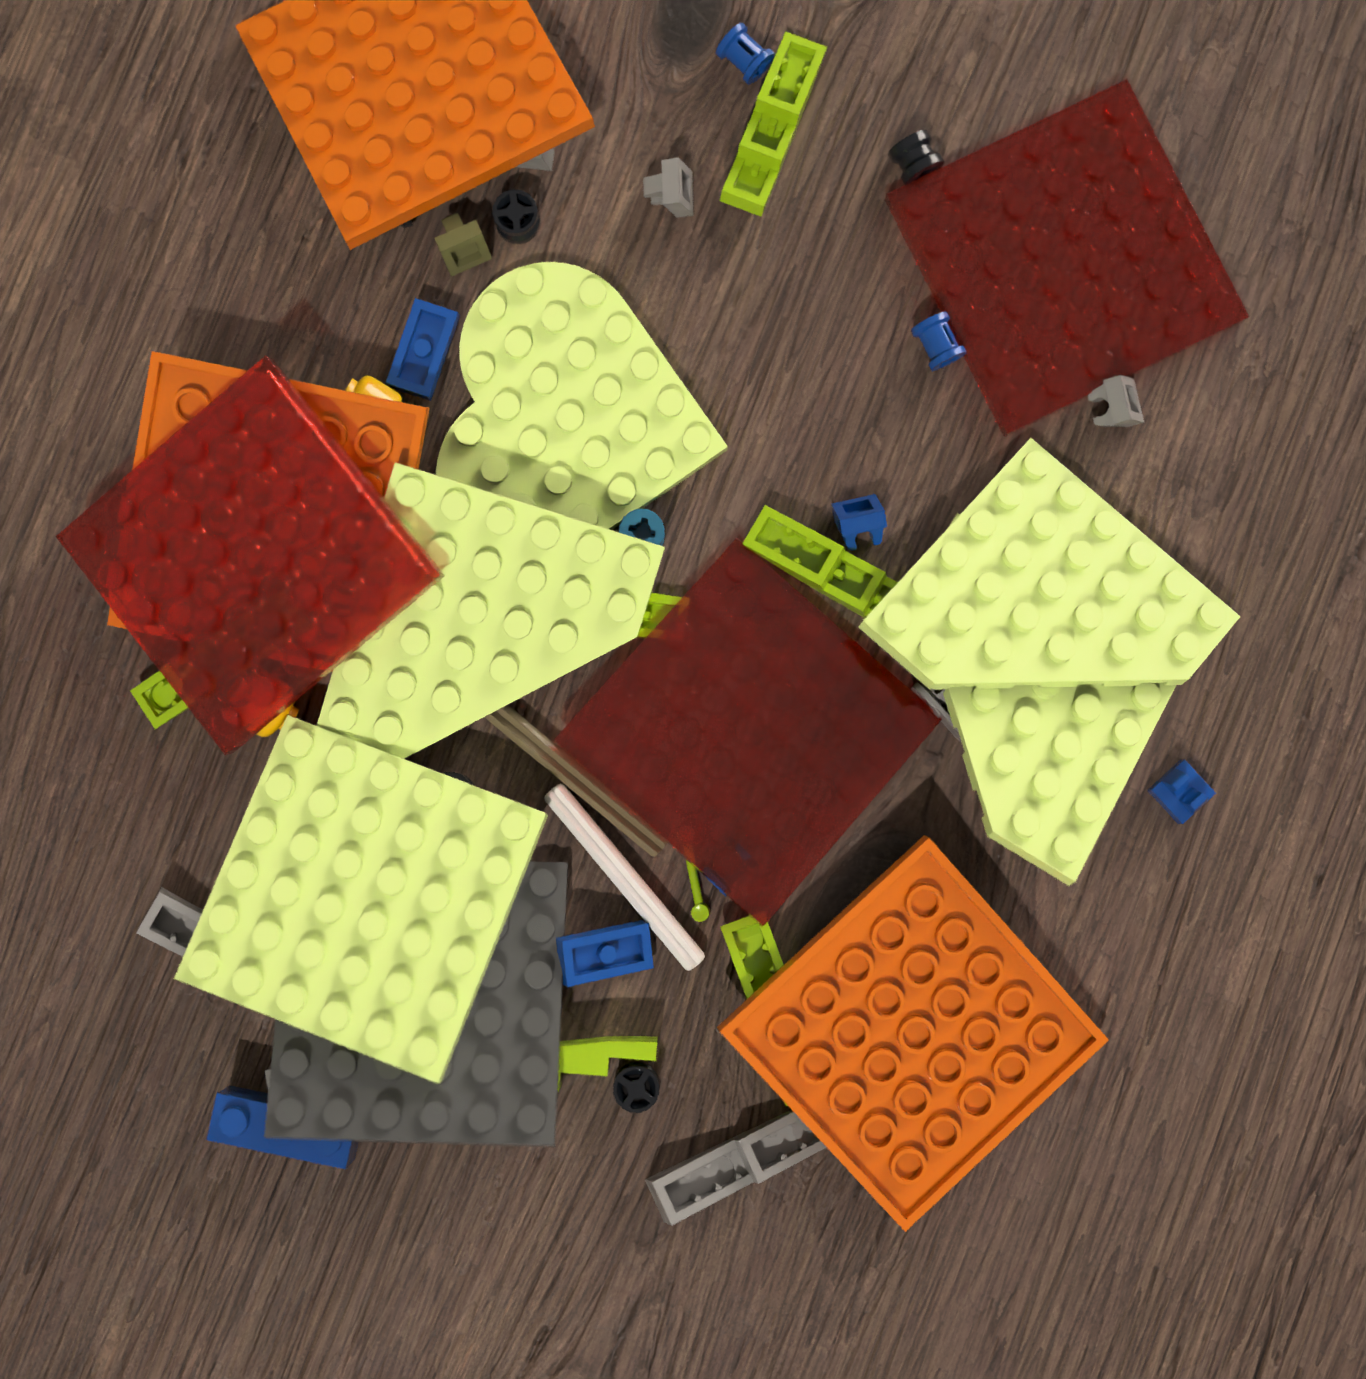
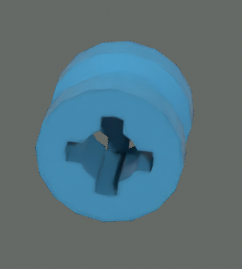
M636 509L623 517L619 526V533L660 546L664 544L665 528L661 518L655 512L649 509Z

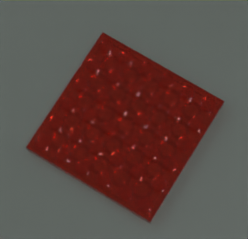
M1127 79L886 194L885 201L940 311H946L950 316L948 324L958 345L964 346L967 354L964 355V358L1004 437L1087 398L1092 393V390L1104 384L1103 380L1118 375L1130 377L1244 322L1249 317Z
M264 356L55 536L225 755H231L445 576L275 361L268 356Z
M736 538L558 734L554 742L762 927L942 719L941 717L938 718L923 700L752 550L743 546L742 541Z

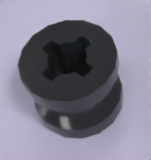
M920 130L907 136L888 152L891 161L899 164L902 169L901 179L905 186H912L927 179L940 170L945 163L941 154L934 152L930 146L932 138L927 130Z
M511 189L497 197L493 204L492 214L499 235L511 244H523L533 239L539 230L540 218L536 202L531 195L523 190Z
M644 1062L625 1064L617 1072L614 1079L613 1095L617 1104L622 1109L631 1113H641L649 1110L656 1103L659 1096V1077L656 1071Z

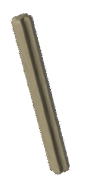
M509 705L484 717L649 855L657 856L668 843L667 836Z

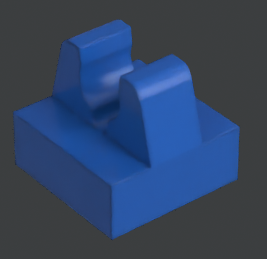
M876 494L831 504L834 521L850 551L857 550L855 538L858 533L868 531L874 546L881 544L883 529L887 527L885 510Z
M1185 759L1179 760L1147 790L1177 824H1184L1216 794Z

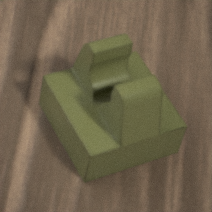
M458 213L441 219L446 233L434 239L451 277L492 259L476 220L463 225Z

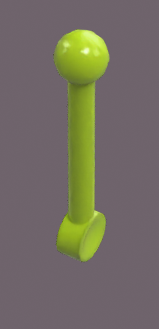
M682 827L677 831L676 838L683 845L695 904L691 910V915L695 921L703 922L709 918L711 910L707 904L703 903L691 844L694 839V833L689 827Z

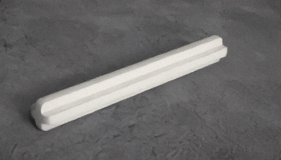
M560 783L552 788L544 797L546 803L644 921L649 923V927L684 969L688 971L694 969L705 958L701 948L567 787Z

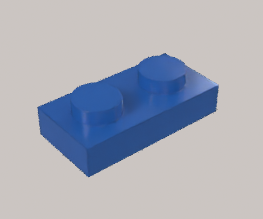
M415 298L390 368L386 385L431 401L460 319L459 313Z
M643 920L556 938L557 953L562 968V984L566 987L654 968L649 923Z

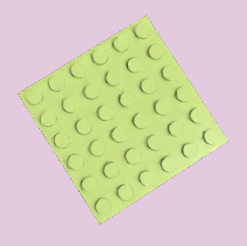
M287 715L174 979L441 1084L548 815L545 812Z

